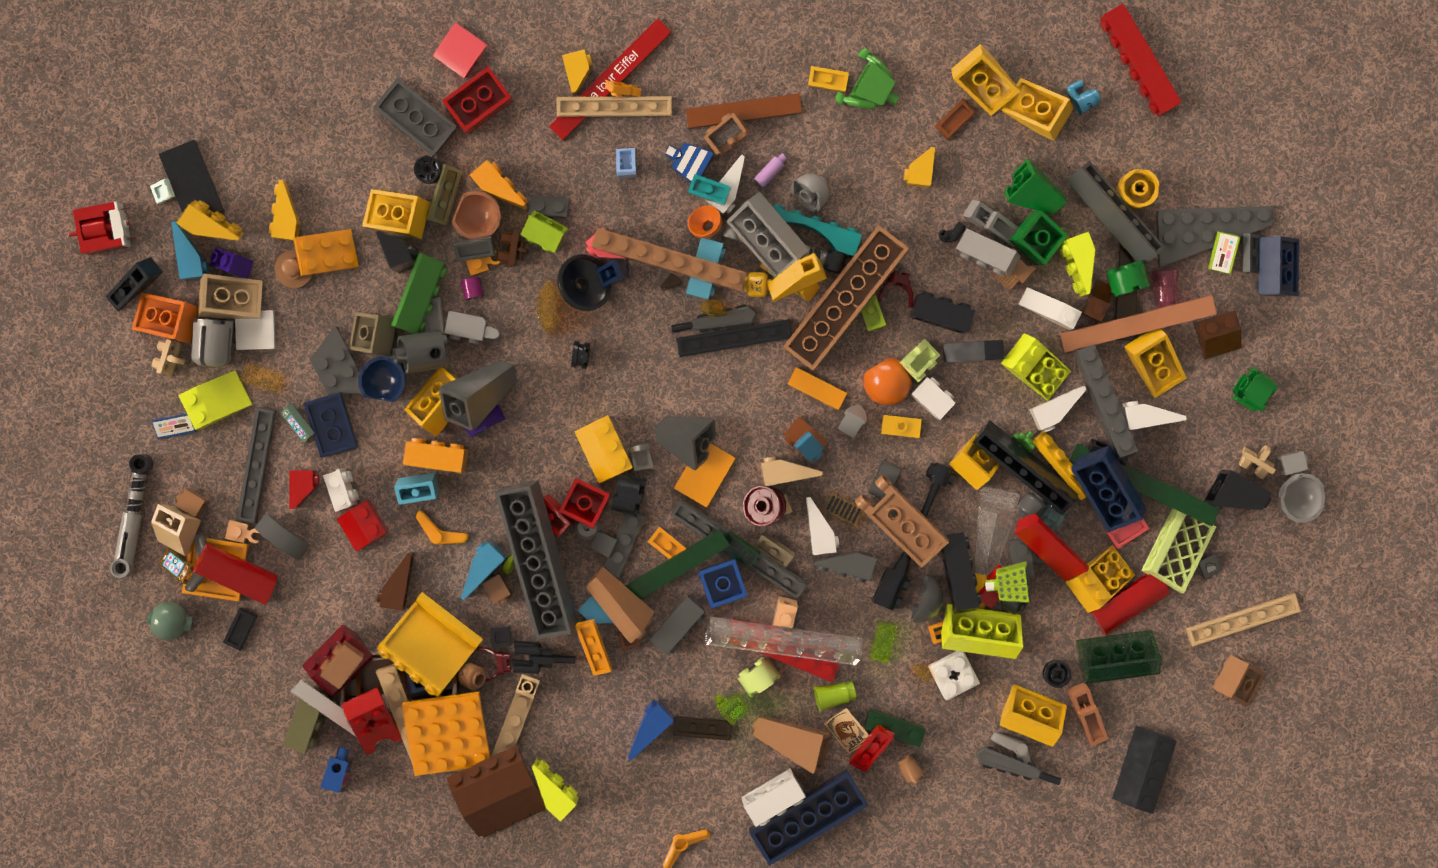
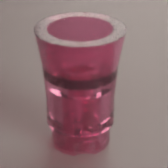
M1179 270L1152 271L1155 302H1157L1156 309L1176 304Z

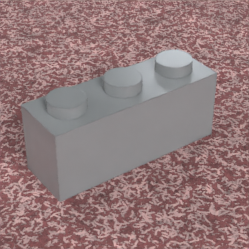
M966 229L956 247L961 258L967 261L972 259L976 261L978 266L984 269L989 267L993 269V273L1001 277L1003 275L1010 277L1021 257L1017 251L969 229Z

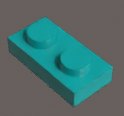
M694 174L688 194L725 206L731 186Z

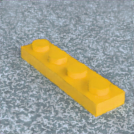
M1043 430L1032 442L1067 485L1078 494L1077 497L1080 500L1086 498L1087 495L1071 470L1073 464L1066 457L1064 451L1057 446L1053 438Z

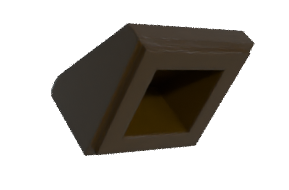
M671 273L660 285V289L663 291L681 285L683 281Z

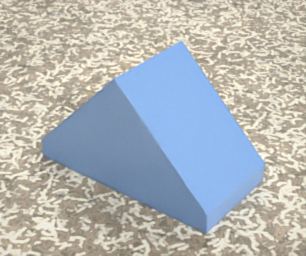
M635 148L616 149V173L618 179L637 178Z

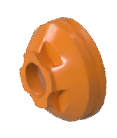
M711 205L696 208L688 218L690 232L700 239L714 236L722 225L720 212ZM707 223H713L711 230H704V226Z

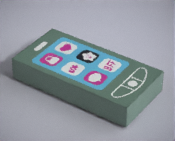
M292 403L287 405L280 413L303 444L315 434Z

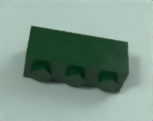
M869 708L863 725L865 729L873 731L877 725H880L895 733L894 739L919 748L926 731L922 725Z

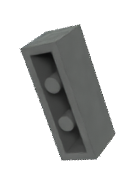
M687 595L650 637V641L666 655L669 652L673 654L680 646L678 642L681 638L686 639L691 634L692 630L690 628L694 623L698 625L704 619L703 613L705 610Z

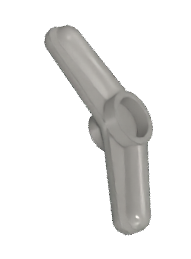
M995 732L991 736L993 742L1015 752L1017 757L1022 758L1025 763L1031 762L1028 744L1024 740L999 732Z

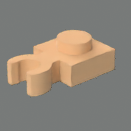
M229 520L225 539L245 543L247 538L251 543H259V540L253 538V533L259 532L256 529L248 530L249 524Z

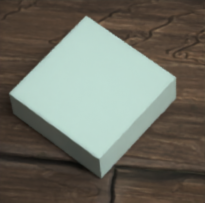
M163 179L150 186L157 204L164 203L175 197L169 179Z

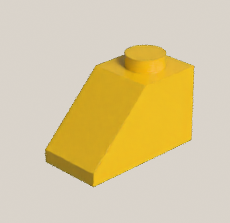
M585 50L562 55L573 96L579 92L590 73L589 66H592L590 54L586 55Z
M935 147L928 149L908 166V169L904 170L903 180H907V186L924 188L931 186Z

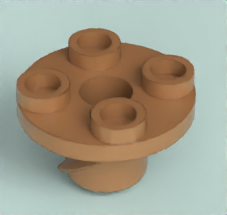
M288 250L282 253L275 263V275L279 282L286 287L301 288L308 284L313 275L301 276L296 250Z

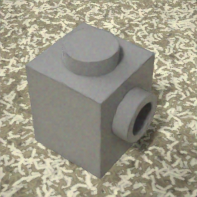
M1304 451L1276 456L1280 475L1291 474L1292 477L1308 470L1309 459L1304 454Z

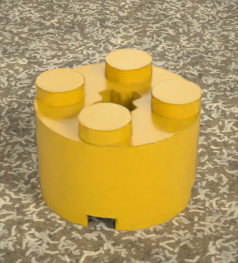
M1134 169L1121 177L1116 191L1132 210H1138L1152 204L1157 199L1159 181L1155 174L1149 170ZM1137 186L1141 188L1139 189V192H1136L1135 190Z

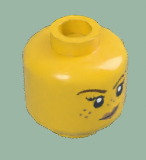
M750 272L744 280V292H747L750 297H766L768 291H770L768 283L772 279H768V275L765 272Z

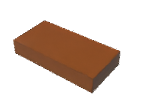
M962 99L935 125V128L949 140L976 112Z

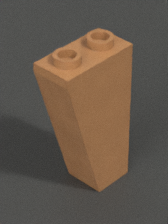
M602 567L592 576L586 585V589L630 643L636 638L640 640L646 633L645 629L653 621L651 617L654 611L608 570Z

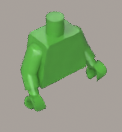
M862 49L858 57L868 60L869 63L866 64L849 97H845L842 93L837 92L836 102L840 105L847 103L849 106L865 109H875L876 107L883 106L885 101L894 105L899 95L891 91L895 84L891 72L881 60L874 55L871 56L872 53L868 49Z

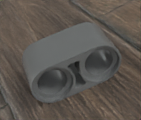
M886 460L882 461L881 468L878 469L872 482L873 485L870 486L868 493L881 499L886 494L877 487L875 481L881 475H885L894 486L901 471L900 467Z

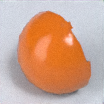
M890 357L864 373L863 386L866 394L872 401L881 405L892 406L902 402L908 396L912 388V376L900 364L901 360Z

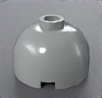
M807 173L797 178L791 185L793 195L797 194L803 200L798 202L805 209L811 212L819 211L827 203L829 188L827 181L822 176Z

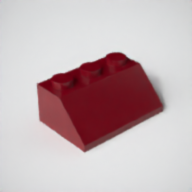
M342 624L302 667L314 682L331 697H334L374 656L357 633ZM344 641H347L361 651L364 657L341 688L338 689L320 676L322 671L320 667L326 659L330 660L333 657L332 651L338 644L342 645Z

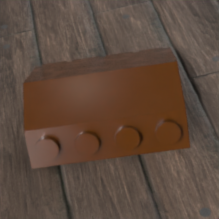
M518 745L447 777L451 794L462 817L478 837L483 836L485 838L496 833V829L502 830L513 825L515 820L516 822L522 821L530 817L532 812L537 814L546 809L540 789L532 780Z

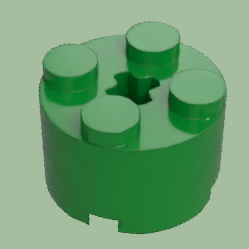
M1143 260L1106 271L1113 297L1150 286Z
M1252 367L1248 369L1251 371L1248 375L1243 374L1239 378L1232 391L1235 393V396H1231V398L1251 412L1257 410L1261 412L1266 408L1267 400L1277 391L1278 386L1272 378Z

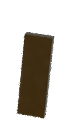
M675 716L673 735L730 741L732 721Z

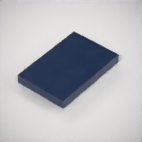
M341 392L303 403L311 429L315 433L314 438L321 458L358 447Z

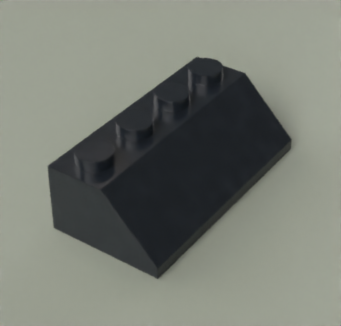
M1135 726L1112 799L1153 814L1177 741L1171 737Z

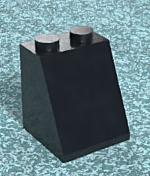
M1221 470L1204 502L1219 507L1263 510V508L1269 505L1272 493L1232 470Z

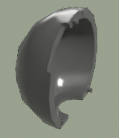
M928 575L923 577L919 590L923 592L920 604H914L913 610H910L912 611L911 622L924 623L932 620L938 615L943 606L944 596L941 586Z

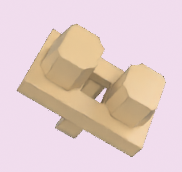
M168 339L158 342L157 349L162 351L161 358L155 357L151 365L157 370V373L172 376L176 364L184 365L185 359L178 357L182 343Z
M1264 445L1258 454L1246 446L1243 448V455L1239 461L1241 467L1248 470L1255 463L1258 467L1254 474L1261 479H1264L1269 473L1273 475L1276 471L1274 464L1266 459L1271 452L1269 446Z

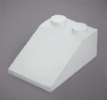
M1138 401L1122 403L1123 407H1120L1129 430L1187 420L1184 415L1147 404H1138Z

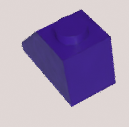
M497 404L474 431L466 429L469 437H473L506 418Z

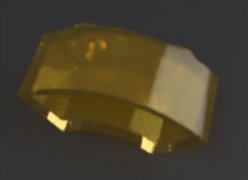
M547 280L538 295L537 314L542 327L550 335L563 322L558 313V303L562 296L560 291Z

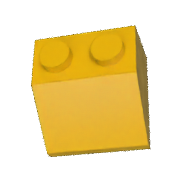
M978 433L964 445L949 463L976 490L989 481L1000 466L997 461L973 443Z

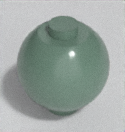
M163 602L155 606L152 613L148 612L146 624H150V630L157 638L173 640L180 637L184 631L190 632L192 616H187L185 609L175 602Z

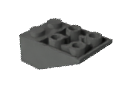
M851 551L816 558L812 562L819 570L828 572V569H832L836 575L847 577V574L853 576L854 580L865 583L866 580L871 581L877 558L862 552Z

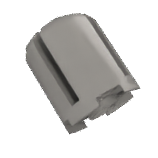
M194 318L192 361L201 366L207 365L211 367H222L229 364L231 360L233 321Z

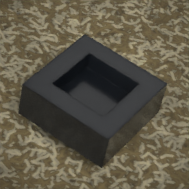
M510 626L490 628L492 648L512 645Z

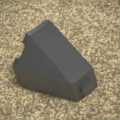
M666 416L655 425L656 442L691 469L697 470L708 458L709 452L706 451L710 441L714 442L716 436L715 419Z

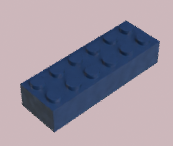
M847 769L807 792L803 802L799 805L788 807L784 814L773 816L763 826L758 825L756 827L753 825L749 828L751 837L769 866L868 806L867 801Z

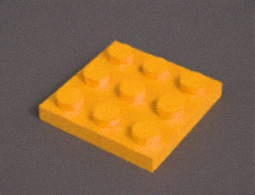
M194 537L187 556L182 593L241 601L242 594L207 578L203 580L194 592L185 590V585L194 572L192 570L198 560ZM205 537L207 543L247 561L249 544Z

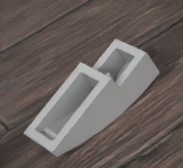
M972 199L963 216L984 231L1015 248L1009 239L1019 227L1000 213L987 207L981 201Z

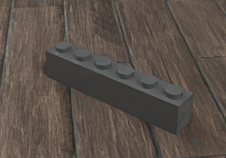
M1088 161L1067 179L1071 188L1081 196L1084 203L1106 225L1109 232L1119 240L1122 247L1131 254L1135 262L1143 260L1144 265H1146L1165 248L1091 161Z
M1095 344L1077 350L1074 354L1076 363L1111 449L1118 461L1135 455L1138 449Z

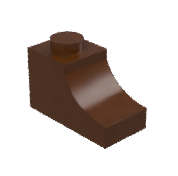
M1096 279L1081 315L1094 321L1102 322L1110 305L1109 302L1112 295L1109 284Z

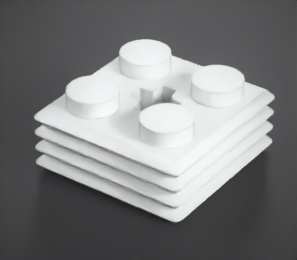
M955 651L928 665L945 700H949L980 684L968 658L962 651ZM952 670L959 673L956 679L949 678L952 675Z

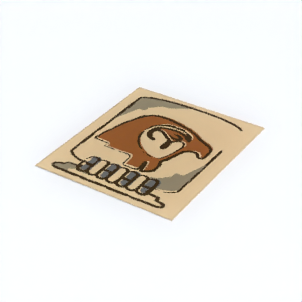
M847 708L824 723L849 754L858 749L869 736Z

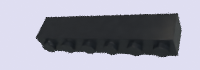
M991 420L978 432L973 441L974 444L1062 515L1075 503L1078 494L1059 475Z

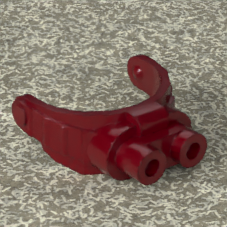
M894 271L891 277L888 278L887 284L881 289L878 301H882L883 293L887 287L899 286L907 292L909 298L908 308H912L913 291L910 287V274L902 273L901 275L898 271Z
M477 647V651L485 650L492 653L498 663L495 675L486 678L485 682L491 681L498 675H504V672H511V665L507 662L510 661L509 653L503 654L488 647Z

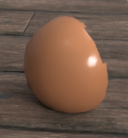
M476 190L465 192L454 214L452 225L465 238L473 239L490 236L500 224L501 213L499 206L494 198L485 192Z

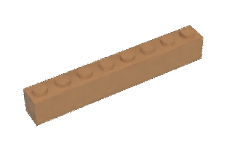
M597 228L592 243L593 249L740 293L747 273Z

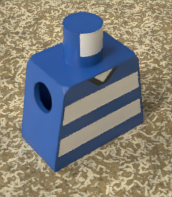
M684 143L680 150L670 145L665 155L674 160L671 168L691 184L694 174L703 176L714 153Z

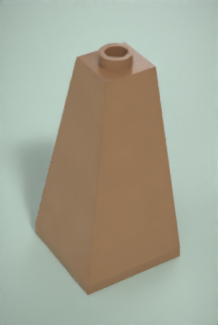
M759 716L754 720L752 726L754 737L811 773L823 770L831 732L765 716Z

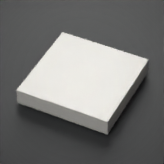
M274 310L261 311L260 319H235L236 350L276 349Z

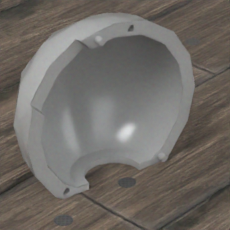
M1300 473L1292 476L1279 490L1278 501L1280 509L1284 515L1295 522L1306 523L1314 520L1325 507L1324 485L1320 479L1312 474Z

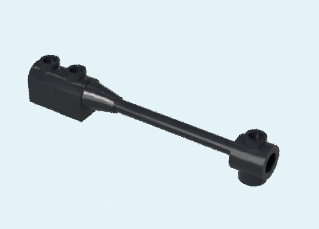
M937 462L935 464L930 463L925 477L929 478L928 480L933 482L921 510V513L926 518L940 485L944 487L947 484L952 485L955 474L952 473L953 469ZM905 551L900 555L894 568L886 566L872 599L873 603L894 611L895 607L900 608L903 601L900 594L902 590L907 591L911 581L907 579L911 557Z

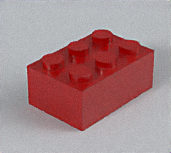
M488 66L441 101L468 135L511 104L513 99Z

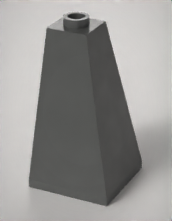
M499 360L440 386L438 389L445 420L474 431L517 382L515 366Z

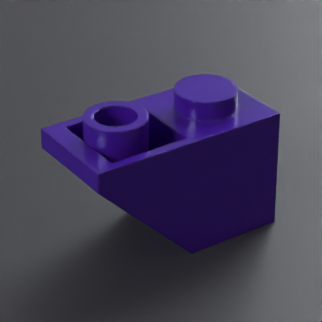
M215 247L209 266L248 279L254 261Z

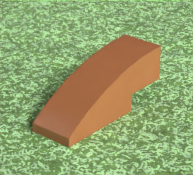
M1085 682L1067 689L1090 746L1108 740L1098 708Z

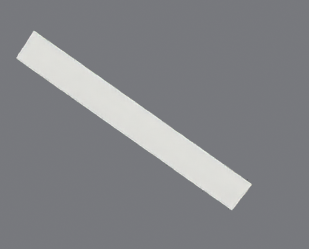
M302 680L291 690L293 694L355 736L347 722L343 709Z

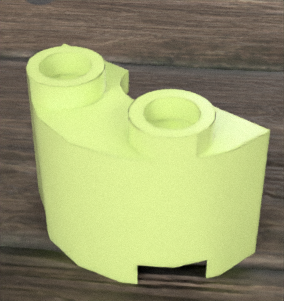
M924 339L901 360L900 364L919 382L926 376L924 373L926 369L930 371L937 364L935 360L940 354Z
M764 657L760 658L754 663L756 666L753 669L749 670L746 668L739 673L740 677L737 679L750 697H753L756 693L763 692L773 685L775 680L781 677V674L769 657L766 659Z

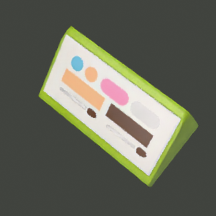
M1217 231L1208 269L1231 274L1240 236Z

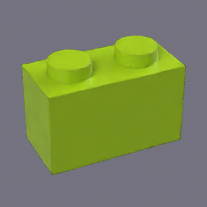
M534 210L529 215L521 235L528 242L542 246L543 250L555 253L559 249L569 228Z

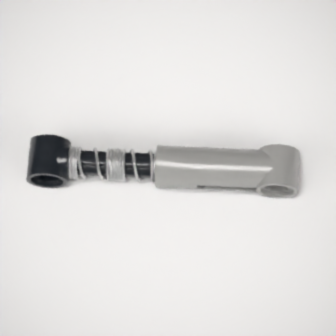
M726 222L722 236L733 241L743 242ZM807 246L810 251L804 257L815 253L821 261L824 270L836 274L842 272L846 259L845 254L833 250H828V252L817 251L813 247Z
M136 454L129 461L133 480H130L132 485L129 488L127 497L129 502L126 505L127 510L122 512L115 557L110 566L112 575L117 578L130 576L135 569L134 558L142 519L139 508L144 497V480H146L149 471L153 467L152 458L146 454ZM140 459H143L145 462L143 469L138 466ZM121 563L126 566L124 573L119 569Z

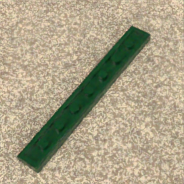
M1077 443L1069 461L1074 463L1075 459L1091 453L1089 448ZM1121 464L1138 493L1211 527L1213 526L1220 508Z

